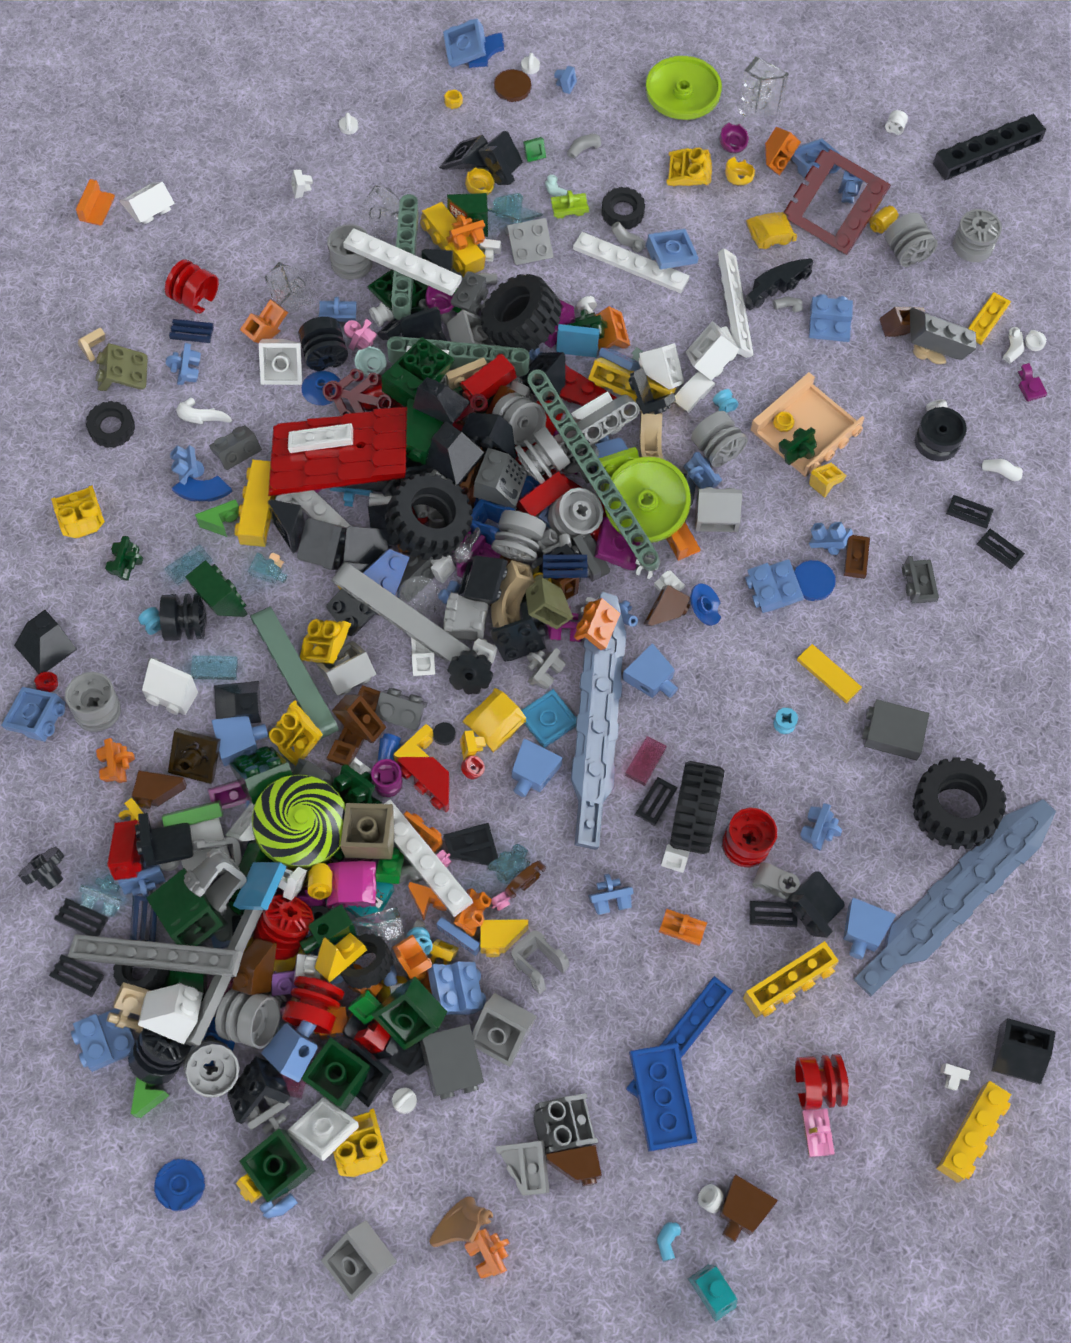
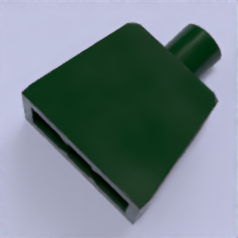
M341 904L309 924L308 928L311 936L299 943L307 955L316 949L320 950L324 938L335 946L349 933L357 936L353 922Z

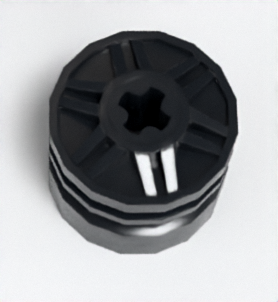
M317 317L305 322L300 327L298 336L306 364L310 369L323 371L328 367H339L347 360L348 350L343 339L340 324L336 319Z
M197 593L193 595V603L191 595L185 594L183 604H181L177 594L161 596L160 625L164 641L181 640L183 630H185L188 640H193L194 631L197 639H204L207 613L203 599Z
M143 1027L129 1052L128 1065L132 1073L141 1081L154 1085L168 1083L177 1074L192 1046L186 1043H179Z

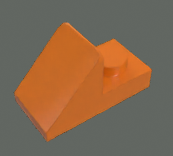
M409 882V893L423 920H425L430 903L433 904L435 909L447 910L431 888Z

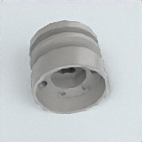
M973 209L966 212L961 218L953 240V249L956 254L969 262L987 260L992 255L1002 230L1000 220L990 211L983 209Z
M909 213L898 218L887 228L884 235L886 242L891 250L894 251L895 257L898 258L900 265L903 267L926 260L932 255L938 245L936 238L931 230L928 229L926 222L919 213Z
M353 224L339 226L328 236L331 267L336 275L348 280L364 277L373 266L372 260L344 248L343 242L353 228L368 234L365 229Z
M717 411L706 417L697 425L691 435L693 443L700 451H704L705 458L709 459V463L713 467H720L736 458L748 442L745 434L741 433L740 428L734 427V421L725 411Z
M545 426L533 434L537 444L533 446L529 441H523L528 448L526 452L523 451L520 445L515 447L522 465L530 476L539 481L540 484L545 482L540 474L543 470L549 478L552 477L549 469L550 465H553L560 471L571 463Z
M514 510L503 511L498 527L504 532L495 533L496 540L492 543V549L512 560L534 562L537 557L535 552L539 551V545L535 541L542 540L546 524L539 518L527 513Z
M87 672L76 676L68 684L65 691V700L77 725L91 732L103 731L110 728L118 720L121 713V704L110 679L105 675L97 672Z
M231 989L222 998L217 1009L215 1019L217 1034L225 1040H231L236 1043L241 1042L246 1046L257 1049L264 1048L271 1042L277 1031L280 1019V1006L273 997L263 994L249 995Z
M216 1039L202 1040L199 1046L191 1047L188 1056L184 1060L183 1070L186 1080L194 1092L203 1097L214 1098L224 1095L233 1088L238 1079L239 1065L236 1056L227 1044ZM213 1060L216 1067L215 1069L210 1068L208 1072L204 1064H209Z

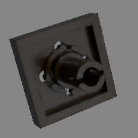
M179 728L175 729L168 773L212 784L215 778L221 739Z

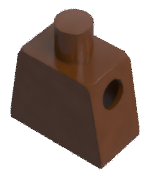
M735 1174L730 1182L719 1217L728 1222L722 1235L735 1243L741 1231L749 1235L753 1234L778 1200Z

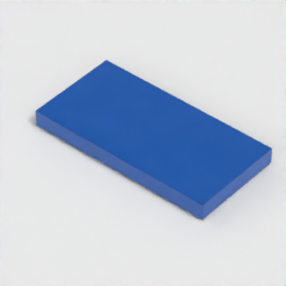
M678 1043L630 1051L629 1055L648 1152L698 1143Z

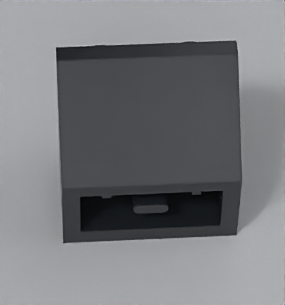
M469 413L461 430L465 436L478 447H482L485 452L490 448L507 453L513 459L516 458L512 425L499 414Z
M474 556L468 559L458 595L469 600L485 602L488 605L498 601L502 592L500 589L501 582L507 575V560L484 556Z
M1007 1018L999 1025L992 1072L1040 1085L1052 1056L1056 1031Z

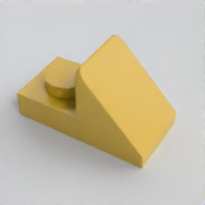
M829 463L812 470L809 485L825 498L832 487L844 481L847 475L833 463Z
M425 724L394 753L395 762L398 764L397 760L400 757H429L421 748L426 749L432 743L433 729Z
M351 933L335 946L324 938L315 969L330 983L366 952L367 949Z

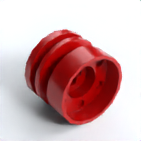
M183 259L177 262L168 274L165 282V295L169 299L183 304L195 313H202L205 309L197 304L202 298L210 302L214 300L219 286L218 277L206 269H201L191 261Z
M751 807L741 809L734 814L722 838V848L727 858L732 863L747 868L758 866L765 861L777 839L778 829L774 819L767 812Z
M283 894L273 896L268 909L262 911L261 917L255 926L253 941L255 938H260L277 943L275 960L294 958L301 949L299 942L307 937L310 931L308 926L314 921L312 910L300 898L294 897L292 900L284 898Z
M297 976L294 985L298 988H292L291 994L299 999V1001H287L282 1019L297 1027L302 1020L317 1025L313 1032L331 1034L336 1016L327 1011V1009L337 1010L340 1008V1003L336 1000L343 999L344 991L319 978Z
M839 1053L832 1054L831 1058L828 1055H822L820 1067L814 1056L796 1058V1083L805 1082L806 1093L798 1094L803 1110L820 1109L823 1097L829 1108H833L835 1103L839 1107H845L848 1104V1075L844 1061Z

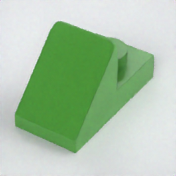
M236 499L195 514L200 528L227 537L223 522H233L238 518L239 506Z
M136 1078L131 1115L135 1118H142L166 1099L169 1094L162 1090H150L151 1087L155 1086L154 1084H148Z

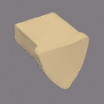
M100 327L78 340V346L90 362L95 360L90 348L105 340L104 331Z

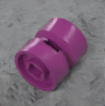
M383 759L374 764L371 777L377 794L382 797H392L398 794L403 784L400 766L391 759Z

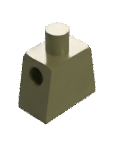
M543 574L538 575L534 579L535 582L526 589L528 613L530 616L557 630L573 618L563 590L549 582L548 578H543Z

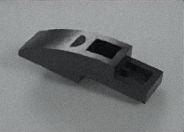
M811 258L795 260L776 266L761 274L754 281L753 291L746 295L745 307L751 311L754 307L759 308L768 296L773 297L778 290L783 294L787 290H794L801 279L806 280L811 275L814 261Z

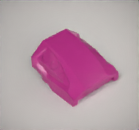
M353 861L328 864L332 871V893L327 899L328 908H333V905L335 908L341 904L343 907H358V905L360 907L376 906V862Z

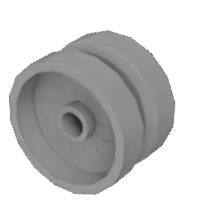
M509 393L503 396L496 403L492 414H499L512 425L515 445H520V447L526 446L523 442L524 440L529 441L531 444L536 442L533 434L546 425V414L541 405L519 393Z
M570 489L552 503L548 513L549 524L558 536L569 534L571 541L580 534L584 538L596 530L603 520L601 502L588 489Z

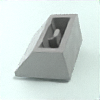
M711 487L699 489L695 506V531L738 532L741 520L742 490L734 488L714 489Z

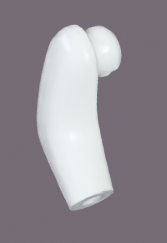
M1012 327L1009 330L1008 337L1011 345L1003 356V359L1009 364L1024 351L1023 335L1018 327Z
M989 459L984 460L982 463L983 471L999 473L1011 481H1019L1022 478V469L1012 465L1007 460Z

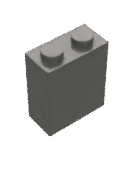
M876 699L873 707L869 706L866 719L870 721L869 726H865L862 733V739H865L864 747L917 761L922 753L930 713Z
M470 1024L433 1033L420 1040L433 1097L440 1095L441 1100L454 1097V1091L464 1089V1093L479 1090L478 1085L483 1084L484 1079Z

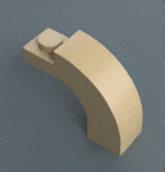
M640 410L639 458L657 457L663 459L661 444L662 413L655 415L653 411L643 415L642 410Z
M513 560L507 565V575L500 586L502 590L501 596L498 601L491 605L493 627L499 628L520 620L519 612L522 598L526 593V589L535 582L530 565Z

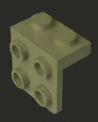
M108 343L97 356V364H99L95 380L98 381L97 390L107 391L113 382L143 390L147 382L148 356L142 352Z

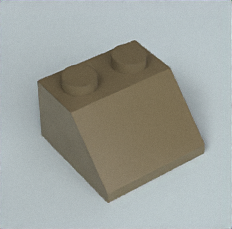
M346 803L340 845L345 858L392 859L395 838L393 804Z

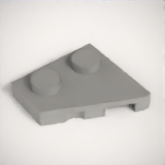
M544 1141L495 1146L497 1153L502 1156L506 1163L509 1174L516 1180V1185L522 1196L550 1193Z

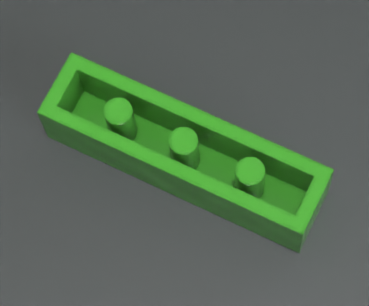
M220 800L163 814L162 821L164 827L181 823H189L191 825L222 817L223 810Z

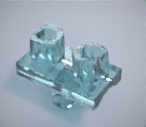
M515 844L511 851L500 853L499 858L492 861L488 869L496 871L497 879L501 883L509 884L517 874L530 865V861L525 859L528 850L520 844Z
M110 874L104 880L101 878L95 880V884L101 886L100 888L91 884L87 886L81 884L79 891L83 895L80 905L95 909L98 899L103 900L104 904L101 913L110 917L115 916L120 906L125 905L128 899L110 892V890L117 892L120 887L114 884V879Z

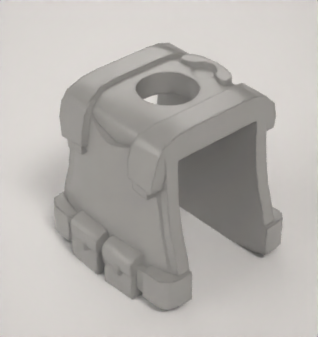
M451 592L447 600L443 630L457 640L476 641L478 638L483 640L488 604L469 600L458 595V593Z
M227 837L213 842H205L204 839L192 841L193 851L230 846L231 859L237 866L241 862L240 845L234 837ZM222 869L217 876H223L227 870Z
M211 849L206 854L208 857L193 871L189 870L184 875V882L189 890L198 897H201L206 892L212 907L223 913L231 896L237 889H241L245 885L247 879L230 857L218 849ZM225 868L227 872L209 887L220 871Z
M532 931L512 949V958L518 972L522 971L530 979L532 987L541 994L546 990L544 979L525 959L538 948L562 974L568 969L569 960L560 949L555 950L546 942V938L542 933Z

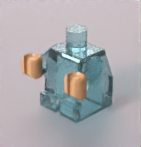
M257 552L247 571L252 577L263 582L276 584L277 580L284 583L287 579V575L282 573L280 569L284 561L280 560V556L275 553H271L269 560H266L262 554Z

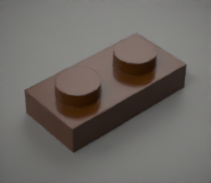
M857 535L848 537L844 576L866 578L870 537Z

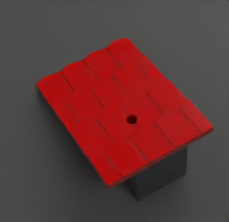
M407 407L374 409L373 412L347 413L336 417L307 419V421L279 423L273 426L268 496L333 487L382 492L390 480L405 478ZM352 423L353 445L290 453L288 450V436L291 431Z

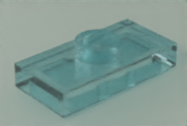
M199 544L165 567L164 570L173 582L179 586L186 581L185 576L206 560L211 564L213 560Z
M237 656L192 657L191 676L193 679L237 680Z

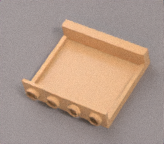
M810 372L752 421L750 429L783 459H785L784 455L779 451L778 444L780 441L787 439L791 442L793 434L798 428L808 430L812 427L815 429L814 437L817 447L813 449L814 457L811 459L802 457L791 464L805 477L813 469L821 467V463L824 460L830 461L838 448L843 449L848 444L849 438L852 435L854 437L858 436L863 430L862 424L864 421L863 416L858 420L854 419L813 385L815 376ZM780 412H789L794 418V426L788 432L778 431L774 427V418Z

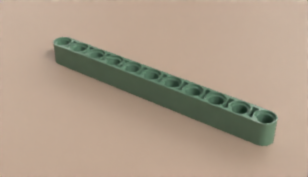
M541 370L532 371L528 376V383L620 533L642 568L647 571L656 570L660 564L657 551L547 375ZM537 379H543V380H544L541 385H539V386H535V385H534V382H535ZM547 397H555L551 403H545ZM558 414H566L563 420H555ZM569 431L577 432L573 438L566 437ZM582 448L588 449V451H587V453H586L585 455H583V456L577 455V452H578L580 449H582ZM591 466L599 467L596 473H588ZM607 483L610 485L607 491H599V487L602 484ZM613 502H621V506L618 509L613 510L610 508ZM625 519L632 520L631 526L627 528L622 527L621 523ZM636 537L644 539L643 543L639 546L632 544ZM647 555H653L655 560L651 564L644 563V558Z

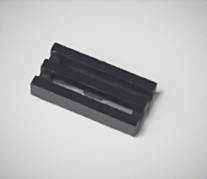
M953 495L946 514L987 529L994 509ZM956 502L965 505L967 507L987 513V516L975 512V510H972L970 508L965 509L954 504Z
M991 528L976 544L1011 570L1025 555L1024 552ZM991 536V537H992L993 539H995L997 542H999V543L1002 544L1004 547H1006L1008 550H1010V551L1013 552L1015 555H1017V557L1015 558L1014 556H1012L1011 554H1009L1007 551H1005V548H1003L1001 545H997V544L994 543L992 540H990L988 537Z
M657 777L636 811L635 816L655 826L677 791V787ZM658 785H663L662 789L655 798L648 812L646 814L643 813L642 811L646 807L647 803L649 802L653 793L657 789ZM667 788L670 789L655 817H650Z
M66 898L64 900L65 904L63 907H60L59 914L55 916L54 920L87 936L99 937L109 918ZM70 906L101 920V923H96L68 910V907ZM66 914L97 930L93 932L62 917Z
M749 902L750 925L798 926L797 917L793 912L755 911V907L791 909L786 902ZM755 916L792 918V921L755 919Z
M61 954L60 961L55 964V969L53 972L51 971L49 976L92 998L104 975ZM67 963L96 977L97 980L93 981L64 967L63 964ZM59 971L92 986L91 990L58 975Z

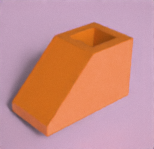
M775 127L765 143L766 165L780 176L801 141L791 132Z

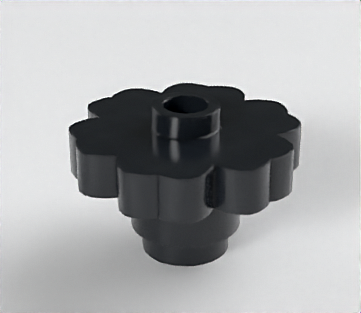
M474 650L462 651L460 656L452 657L447 671L451 674L449 682L456 690L463 689L468 695L472 693L479 694L481 688L486 689L489 687L493 678V672L490 671L492 663L485 655L478 656Z
M57 846L50 848L31 859L18 876L25 885L37 880L42 887L50 890L63 880L62 872L57 867V864L63 860L64 854Z

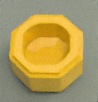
M455 89L448 90L444 94L445 106L450 109L459 108L463 103L461 92Z

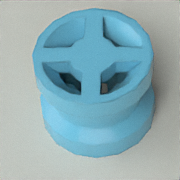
M724 389L714 396L713 402L716 406H719V411L732 412L738 407L739 403L732 397L733 394L730 389Z
M156 607L146 609L138 618L140 624L145 625V630L149 635H153L161 630L160 612Z
M782 708L776 713L773 722L774 728L779 733L789 734L795 729L798 716L793 709Z
M415 927L409 930L406 938L413 935L427 956L433 947L429 932L423 927Z

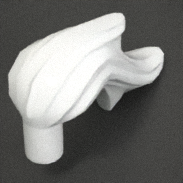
M191 397L184 402H180L176 409L179 418L192 423L203 424L205 421L232 422L229 415L215 410V408H192L195 405V400Z

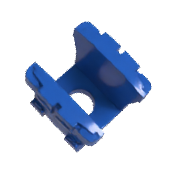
M483 499L478 501L471 514L473 517L470 526L472 538L478 540L483 535L486 537V543L492 546L493 541L496 540L495 533L501 531L499 528L484 523L487 519H490L499 524L503 511H515V509L498 506Z

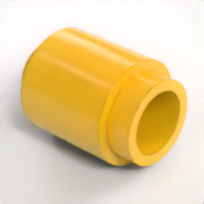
M891 205L880 209L869 220L871 230L880 234L885 232L897 220L899 216L898 211Z
M315 864L308 872L307 892L312 898L322 900L329 897L332 893V871L327 864Z

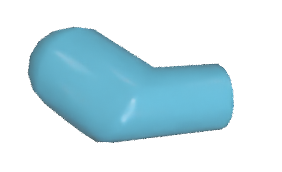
M676 1222L666 1223L657 1237L663 1262L675 1258L671 1243L676 1236L681 1234V1227Z

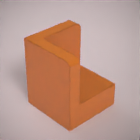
M413 935L392 947L397 959L411 979L432 967L428 957Z

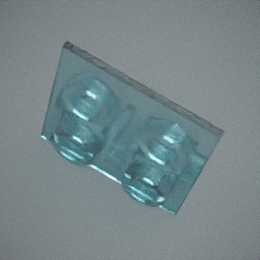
M520 193L496 197L493 201L494 207L488 209V211L495 213L496 217H507L514 223H521L523 220H534L535 217L543 215L542 213L522 207L523 196Z

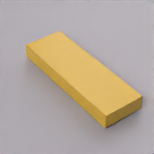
M995 292L992 293L968 327V329L976 332V342L980 345L983 344L1011 303L1010 300Z
M813 644L797 658V661L846 704L862 689L861 685Z

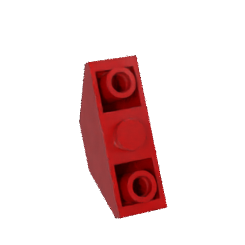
M400 757L397 761L402 777L407 780L413 775L415 789L421 795L425 793L429 797L434 795L430 799V803L437 810L443 807V811L447 813L449 811L450 798L449 771L434 757Z

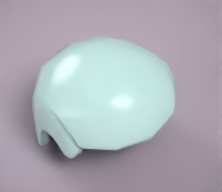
M368 346L365 349L358 350L354 358L356 369L362 370L367 378L370 374L368 372L381 375L387 367L385 354L375 347Z

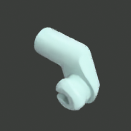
M548 175L545 181L548 193L555 197L567 195V190L558 187L556 183L558 178L555 175Z

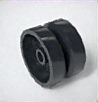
M936 407L927 411L922 417L916 432V448L921 455L933 461H947L953 458L959 451L961 443L966 436V422L960 413L947 407Z

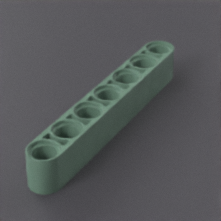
M406 194L401 197L399 204L396 247L416 255L419 216L418 200L416 196ZM394 270L391 299L392 313L395 319L400 320L411 315L414 279Z
M390 338L387 341L388 360L394 364L406 353L407 346H413L419 338ZM426 339L441 350H449V355L455 358L449 370H454L483 357L488 364L498 354H503L515 367L516 376H524L529 371V352L523 348Z
M271 606L250 615L252 623L256 625L257 632L262 641H265L272 659H275L282 677H285L292 695H295L297 704L323 734L320 740L339 731L336 721Z

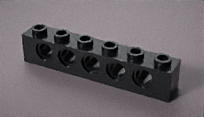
M1034 113L1023 116L1014 122L1006 123L979 136H973L967 141L958 142L952 147L939 150L935 155L933 166L946 181L1041 142L1046 129Z

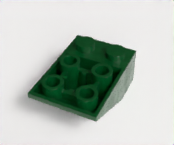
M392 269L367 286V289L391 312L394 270ZM415 279L413 280L411 308L418 307L419 301L425 299L428 285Z
M421 337L382 375V392L404 407H407L409 398L415 400L417 387L427 377L440 383L454 363L455 358Z
M205 560L185 576L190 586L217 616L245 617L248 615L244 609L247 605L241 599L242 597L237 592V588L229 579H225L222 571L215 564L211 566Z
M264 746L258 748L255 751L256 753L248 756L240 755L233 762L229 763L246 797L253 805L256 804L260 794L270 784L283 777L293 775L288 761L272 747Z
M183 868L146 897V899L176 944L200 947L227 926L228 923L220 912L212 907L205 893L198 897L189 890L184 882V875L188 871Z

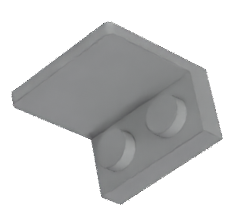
M546 218L511 224L504 228L506 236L509 235L515 265L553 258Z

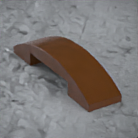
M362 685L357 695H361L372 710L376 711L381 691ZM344 726L338 740L335 739L327 760L342 766L345 764L350 766L359 752L364 739Z

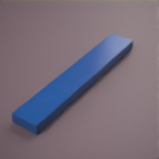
M714 976L660 1046L678 1043L682 1058L730 997L733 990ZM633 1079L626 1090L638 1099Z

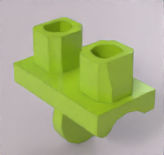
M567 190V195L551 197L553 214L557 219L572 214L583 216L589 212L586 193L572 194V190Z

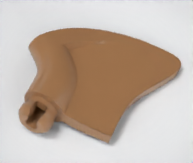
M465 1197L447 1212L436 1227L429 1242L433 1247H439L455 1241L472 1243L481 1225L491 1223L489 1218H493V1213L484 1207L476 1206L473 1197Z

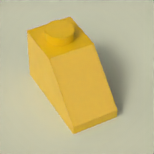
M528 919L484 920L481 926V954L493 958L499 957L500 953H505L528 930Z

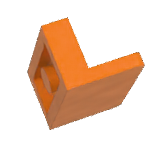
M89 179L76 207L79 221L101 226L115 195L100 191L97 180Z
M610 306L606 307L596 315H601L608 328L604 329V338L598 341L599 351L601 348H610L613 345L622 349L629 347L630 341L622 312Z
M685 522L677 532L666 538L678 561L701 550Z

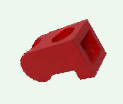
M375 1018L371 1020L372 1022L367 1029L358 1031L354 1038L372 1054L383 1051L391 1037Z

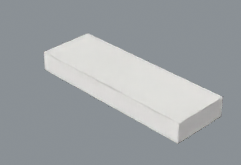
M350 423L291 431L288 436V450L290 453L353 445V426Z

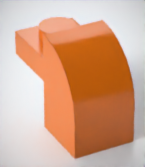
M270 299L259 316L250 313L240 331L256 343H259L261 339H272L281 331L278 327L288 312L274 300Z

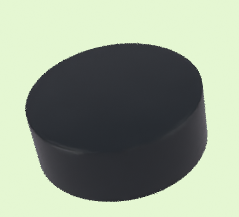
M439 723L433 729V738L437 744L446 746L455 740V728L450 723Z

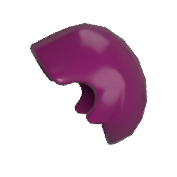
M729 122L722 127L719 139L721 147L725 151L740 153L747 147L749 136L741 124L734 125Z
M428 286L425 302L428 308L438 307L440 315L446 314L454 308L451 305L454 294L451 296Z

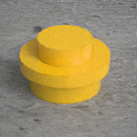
M780 412L774 418V427L781 432L790 431L794 426L793 416L789 412Z

